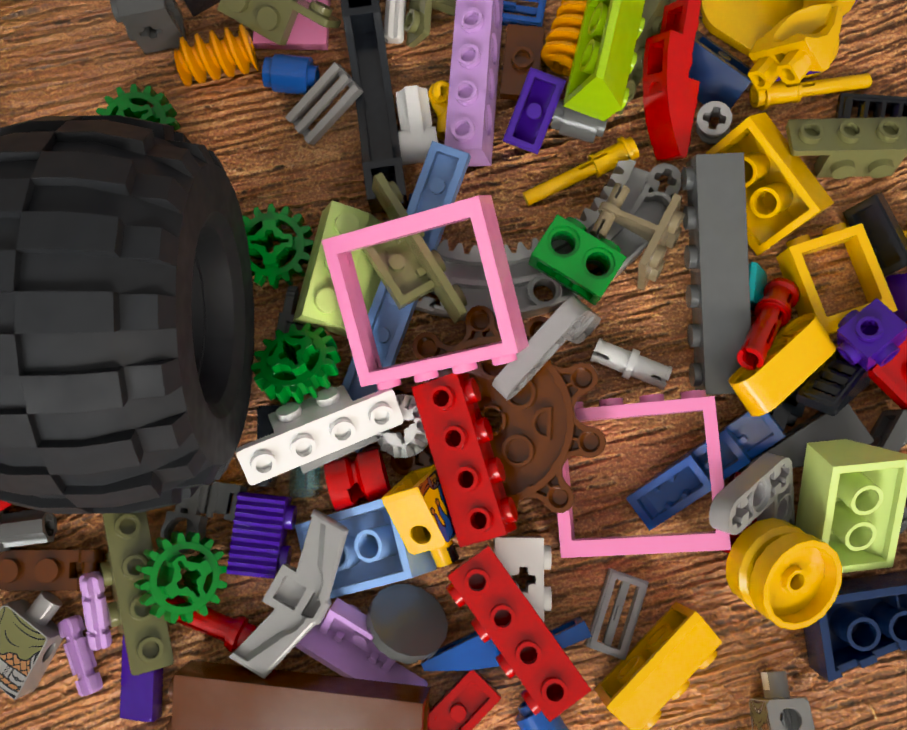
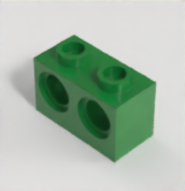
M557 214L532 252L529 265L596 306L627 257L620 253V247L606 238H600L599 240L587 233V228L580 221L572 217H566L565 219ZM555 240H565L570 244L572 251L568 254H559L554 251L551 243ZM591 260L599 261L605 267V274L602 276L591 274L586 268V262Z

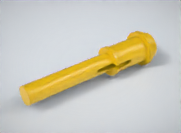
M869 73L806 81L791 85L778 81L774 82L769 89L760 91L752 85L749 98L753 108L758 107L760 110H767L770 105L799 103L802 97L866 89L871 86L872 78Z
M621 136L617 139V143L595 154L588 155L587 162L523 192L524 200L530 206L594 174L599 178L603 174L615 169L618 161L638 158V147L632 137L624 138Z

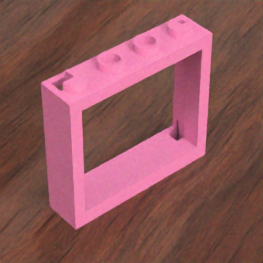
M491 195L475 196L321 240L361 387L376 384L378 390H385L401 385V378L410 376L414 377L415 382H423L439 377L438 370L452 368L453 374H460L477 369V362L489 359L492 360L493 366L502 365L518 360L516 353L529 346ZM471 219L502 341L382 368L351 252Z
M706 390L681 392V399L664 401V394H650L639 396L640 403L624 404L623 398H608L599 400V407L584 408L583 402H576L575 414L580 422L703 411L712 501L725 488L715 396L706 397ZM567 459L563 465L562 474L565 482L570 486L569 463ZM572 507L564 513H557L561 558L731 550L730 534L717 529L716 531L575 538Z

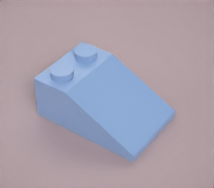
M382 499L328 515L349 530L330 594L331 599L411 579L437 570L430 551L415 555L408 552ZM310 521L295 525L301 552Z

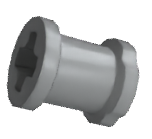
M720 101L708 102L700 108L697 114L696 133L700 136L702 142L717 144L729 134L732 123L730 108ZM712 117L719 118V124L716 126V129L708 128Z

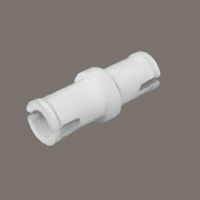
M599 338L590 359L591 362H596L621 372V377L629 380L631 376L656 386L661 390H664L667 384L666 380H669L673 369L672 366H666L641 356V351L633 348L632 351L606 342Z

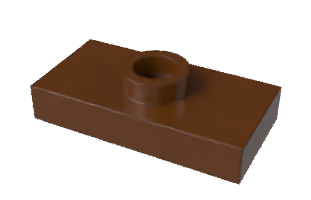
M507 25L500 99L518 100L530 67L540 70L544 27Z

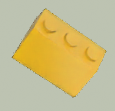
M766 112L747 117L705 153L744 152L748 244L757 256L834 204V201L801 158L790 154L788 141Z
M675 602L627 653L626 659L621 660L594 690L606 708L630 730H648L661 717L662 712L660 709L670 698L673 700L677 699L687 690L690 684L688 679L698 668L704 669L713 662L718 654L716 648L722 641L696 611Z

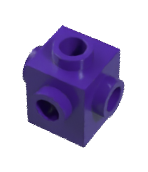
M876 298L860 312L855 309L839 322V329H837V344L839 346H837V350L851 365L858 363L866 371L875 364L884 366L899 353L900 348L898 346L906 341L907 324Z

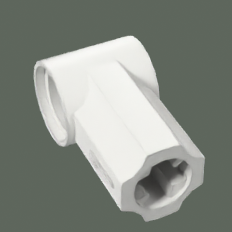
M418 85L406 86L396 92V106L401 131H398L402 164L424 163L432 141L438 143L436 127L432 126L428 90Z

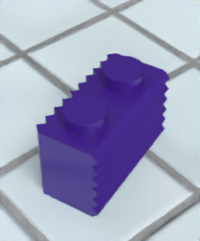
M238 492L228 567L226 569L227 574L274 579L282 564L287 563L290 565L292 547L286 546L287 532L294 529L297 518V506L291 505L292 497Z

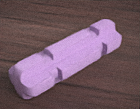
M99 571L84 573L79 577V585L82 593L81 599L85 626L87 628V640L89 648L93 651L108 648L112 644L107 601L104 594V579Z
M74 615L58 622L57 627L61 639L65 637L67 642L63 646L72 675L77 674L78 681H75L78 694L81 697L93 694L103 688V682L100 672L95 673L94 667L97 666L94 653L89 648L87 635L83 636L82 633L86 629L83 619L80 615Z

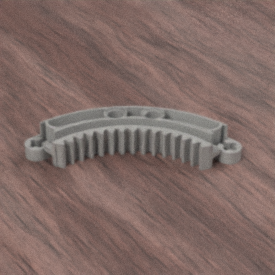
M631 159L628 161H618L599 198L596 197L593 200L590 209L585 208L580 219L576 217L574 219L580 221L587 228L586 232L591 234L590 231L600 215L598 212L599 206L602 202L608 200L615 183H621V189L623 185L630 189V193L627 195L621 210L658 225L674 193L678 194L681 188V172L672 164L662 163L652 168L651 172L634 167L637 161ZM662 175L668 177L667 183L670 185H668L664 192H659L660 182L658 180ZM613 222L606 239L618 245L621 249L620 253L627 258L614 278L619 276L638 258L649 244L647 240L616 222ZM537 238L532 239L530 250L522 242H519L516 253H512L508 245H504L522 319L553 312L573 296L578 300L583 299L529 265L531 254L539 243ZM444 239L439 244L437 252L446 266L444 274L451 285L457 284L466 297L467 306L465 308L467 313L472 307L481 305L490 308L495 316L477 245H473L469 254H464L462 243H458L453 251H449L448 240ZM555 240L551 243L554 251L559 254H568L572 251L570 244L565 240ZM591 260L586 262V264L597 265L602 275L605 274V267L599 261ZM538 286L548 287L553 293V299L545 302L538 300L533 294L534 288ZM424 296L421 301L417 302L415 310L451 319L441 302L440 306L436 305V299Z

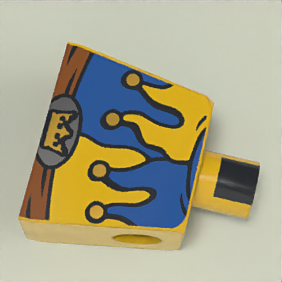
M435 464L411 471L381 498L409 553L415 555L430 551L436 567L448 566L457 561L459 555L452 540L456 533Z

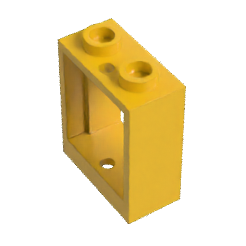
M845 222L836 224L823 230V236L812 240L809 234L788 241L786 243L787 249L776 256L783 277L794 282L799 288L800 298L795 305L798 315L815 313L828 335L837 333L839 322L849 312L855 309L860 312L876 298L892 312L898 311L862 223L848 228ZM844 243L868 304L827 317L803 256Z

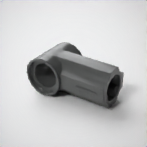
M35 509L13 513L0 511V552L10 551L11 547L54 542L57 532V518L53 513Z

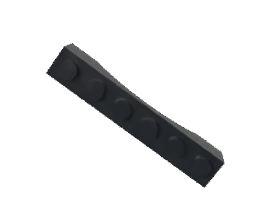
M340 0L352 79L364 91L356 100L367 201L372 214L385 212L372 191L374 175L382 172L388 182L394 181L404 200L401 204L404 209H407L408 199L380 0Z

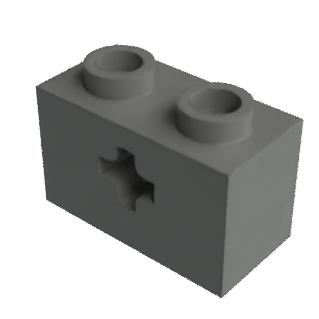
M110 0L111 9L116 21L124 24L129 39L136 41L145 54L178 48L179 39L182 36L187 41L183 15L175 0Z

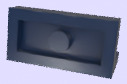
M697 31L692 53L693 61L688 76L700 82L697 99L703 105L711 101H720L725 103L731 110L743 92L752 83L748 77V72L751 68L700 31Z

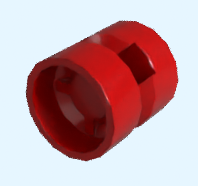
M379 448L357 453L354 461H351L348 457H342L324 464L326 484L336 512L359 506L361 499L364 498L368 502L379 500L391 490L385 463Z

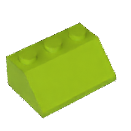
M587 0L563 107L601 121H606L617 111H621L625 107L629 97V88H626L628 77L637 61V53L634 52L636 40L641 35L645 24V18L642 17L645 0Z

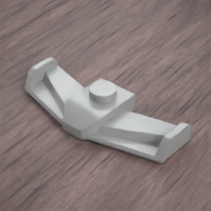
M314 509L312 511V518L297 569L287 563L282 564L262 599V602L271 606L274 610L237 650L229 656L230 659L263 679L272 672L315 625L322 622L332 604L330 594L349 530L343 524L319 510Z

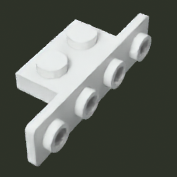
M344 385L329 387L318 391V397L315 399L311 397L304 400L302 404L290 402L280 406L276 412L268 414L274 433L236 448L235 452L248 483L255 485L401 425L404 420L392 388L379 390L352 401Z

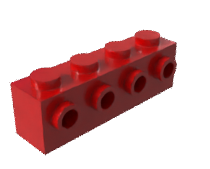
M451 373L411 387L459 547L462 548L493 539L516 530L515 522L518 521L517 508L513 499L507 497L502 482L506 479L504 466L499 457H494L490 441L493 440V432L488 419L481 415L478 401H481V393L475 379L470 378L469 373Z
M488 544L448 572L447 577L451 583L446 586L447 591L460 608L467 604L476 618L470 621L482 641L486 643L491 639L496 645L500 654L495 659L509 679L517 675L526 689L520 694L535 716L542 711L548 721L551 722L592 691Z

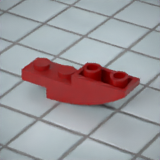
M678 0L664 6L660 34L646 38L643 59V103L650 142L656 160L660 162L687 158L688 148L691 144V131L698 104L697 97L700 82L688 76L693 61L692 53L695 35L699 26L701 0Z

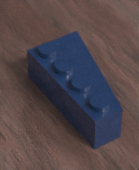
M907 571L842 580L836 600L826 614L812 625L803 628L809 667L827 682H831L843 677V672L854 667L864 668L878 662V657L895 650H900L901 652L907 650Z

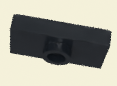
M882 192L842 212L850 227L860 223L863 224L884 277L907 267V238Z

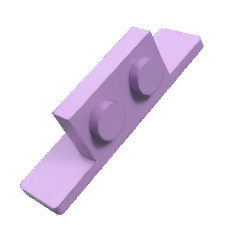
M338 597L322 622L315 625L295 646L346 678L428 686L426 680L379 651L372 641L373 635L370 632V628L367 630V615L362 613L356 606L347 604Z

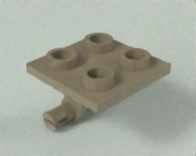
M615 183L608 200L602 202L599 206L598 212L600 215L590 233L596 238L599 234V239L606 238L613 222H616L649 242L638 264L637 288L644 291L649 280L657 281L665 264L663 258L667 247L673 249L682 230L680 225L685 215L684 212L680 211L682 196L674 193L659 224L656 225L621 210L627 195L630 193V189L626 185H623L621 189V183Z

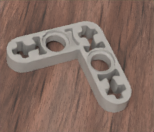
M574 296L570 297L528 341L529 346L516 354L518 360L508 363L494 379L492 386L506 400L511 399L533 378L566 340L580 344L596 329L601 318L586 304Z
M767 452L715 496L710 507L709 522L712 528L737 535L756 517L757 521L777 518L795 525L793 466L790 458Z

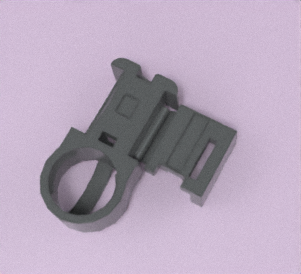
M213 480L212 485L200 486L192 497L181 499V503L176 504L174 512L167 511L165 522L161 528V537L171 542V535L175 526L180 521L187 519L186 535L189 531H195V533H200V540L206 537L208 517L213 518V513L224 514V520H234L238 492H247V487L215 482L216 480ZM192 549L179 550L180 554L183 555L195 552Z

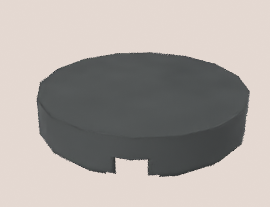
M393 584L382 589L371 602L366 617L367 630L370 628V632L373 635L372 641L377 649L390 659L405 664H414L418 660L430 659L436 654L447 636L448 622L442 606L434 596L423 588L410 584Z

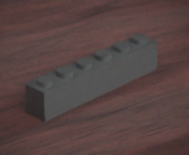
M744 152L696 154L686 163V167H683L681 172L682 190L687 191L688 206H685L683 209L685 213L683 227L685 230H689V245L685 247L684 263L686 269H690L691 285L686 287V304L688 308H692L693 324L688 325L687 339L689 347H694V363H691L689 366L690 385L695 387V390H706V395L736 394L728 380L741 367L737 361V353L743 346L751 328Z

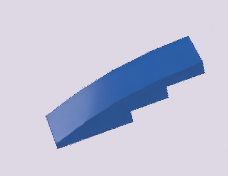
M746 411L719 430L724 479L749 464L752 458L786 437V433L770 412L753 417ZM706 440L626 497L649 531L711 491Z
M580 616L550 630L562 649L592 637L585 621ZM473 631L439 648L433 657L428 660L427 658L421 660V665L424 671H469L498 667L500 665L495 657L500 654V651L491 639L484 643L476 631Z

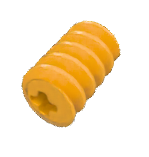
M587 0L561 1V5L557 9L556 18L552 22L551 31L547 34L546 44L541 50L540 55L545 65L552 71L566 77L570 76Z
M239 24L237 37L233 36L228 27H224L223 40H219L215 32L210 30L209 43H204L200 35L196 33L194 34V46H190L182 36L179 39V49H174L175 64L185 87L192 85L193 77L199 84L205 83L207 72L214 81L220 80L221 69L228 77H234L236 65L242 74H249L250 62L259 71L258 59L252 38L243 24Z

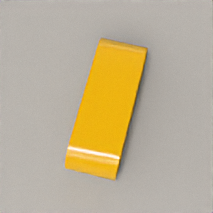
M815 313L804 314L789 322L777 333L761 368L758 369L756 366L755 370H749L741 366L730 376L728 382L749 414L753 417L761 416L780 405L836 351V346Z

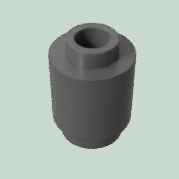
M559 99L552 119L551 129L559 130V135L590 143L594 142L595 136L603 137L607 120L601 121L563 107L564 100Z

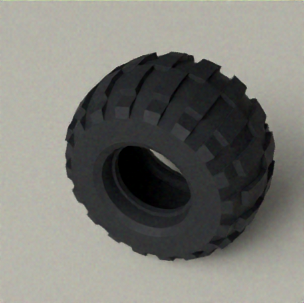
M120 115L44 116L1 127L0 500L13 505L54 514L141 513L179 504L181 499L192 497L200 486L212 484L213 480H219L225 473L239 444L248 412L253 375L251 365L254 360V297L248 241L234 188L215 153L207 150L205 145L190 143L184 133L174 131V126Z

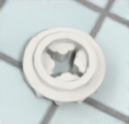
M401 394L395 396L403 420H414L415 423L410 424L408 428L404 429V437L400 432L394 433L390 432V430L376 435L377 442L381 446L380 450L387 452L394 458L415 456L428 445L414 396Z

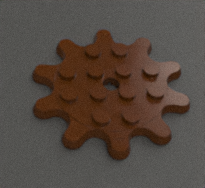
M478 305L472 307L466 315V335L457 345H446L433 333L424 332L419 334L414 339L412 345L414 355L419 360L502 341L496 327L494 313L486 306ZM537 316L529 320L525 326L528 341L548 318ZM491 359L477 362V369L464 373H469V377L474 378L478 384L481 393V401H478L482 417L492 408L501 412L502 425L500 430L493 432V440L490 441L494 457H499L504 466L506 479L502 482L507 497L513 499L516 508L525 498L532 497L542 501L552 512H566L572 507L575 497L573 490L563 478L562 468L564 463L572 456L596 457L604 451L606 446L604 433L596 427L581 423L575 414L577 400L582 395L592 391L598 384L599 377L596 369L589 363L583 362L567 368L557 367L549 359L514 397L506 400L492 386V383L508 363L493 366ZM452 368L438 370L439 377L434 379L453 373ZM430 379V380H427V381L419 382L417 385L423 384V383H425V382H428V381H431V380H434V379ZM396 386L392 388L395 395L406 394L414 396L411 387ZM429 444L415 456L394 458L391 455L390 460L392 468L400 475H407L411 471L434 464ZM515 530L512 531V532H510V533H508V534H506V535L499 536V537H507V536H510L513 532H515Z

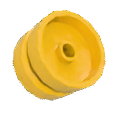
M768 518L759 520L743 530L732 544L726 561V580L732 593L750 607L759 611L775 625L784 629L797 630L815 623L833 605L842 584V565L837 552L824 541L804 533L800 528L788 521Z

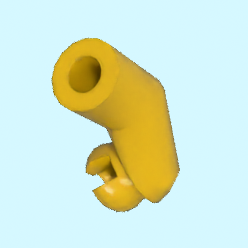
M439 80L432 84L428 91L429 102L437 116L436 133L440 139H445L449 83L445 80Z

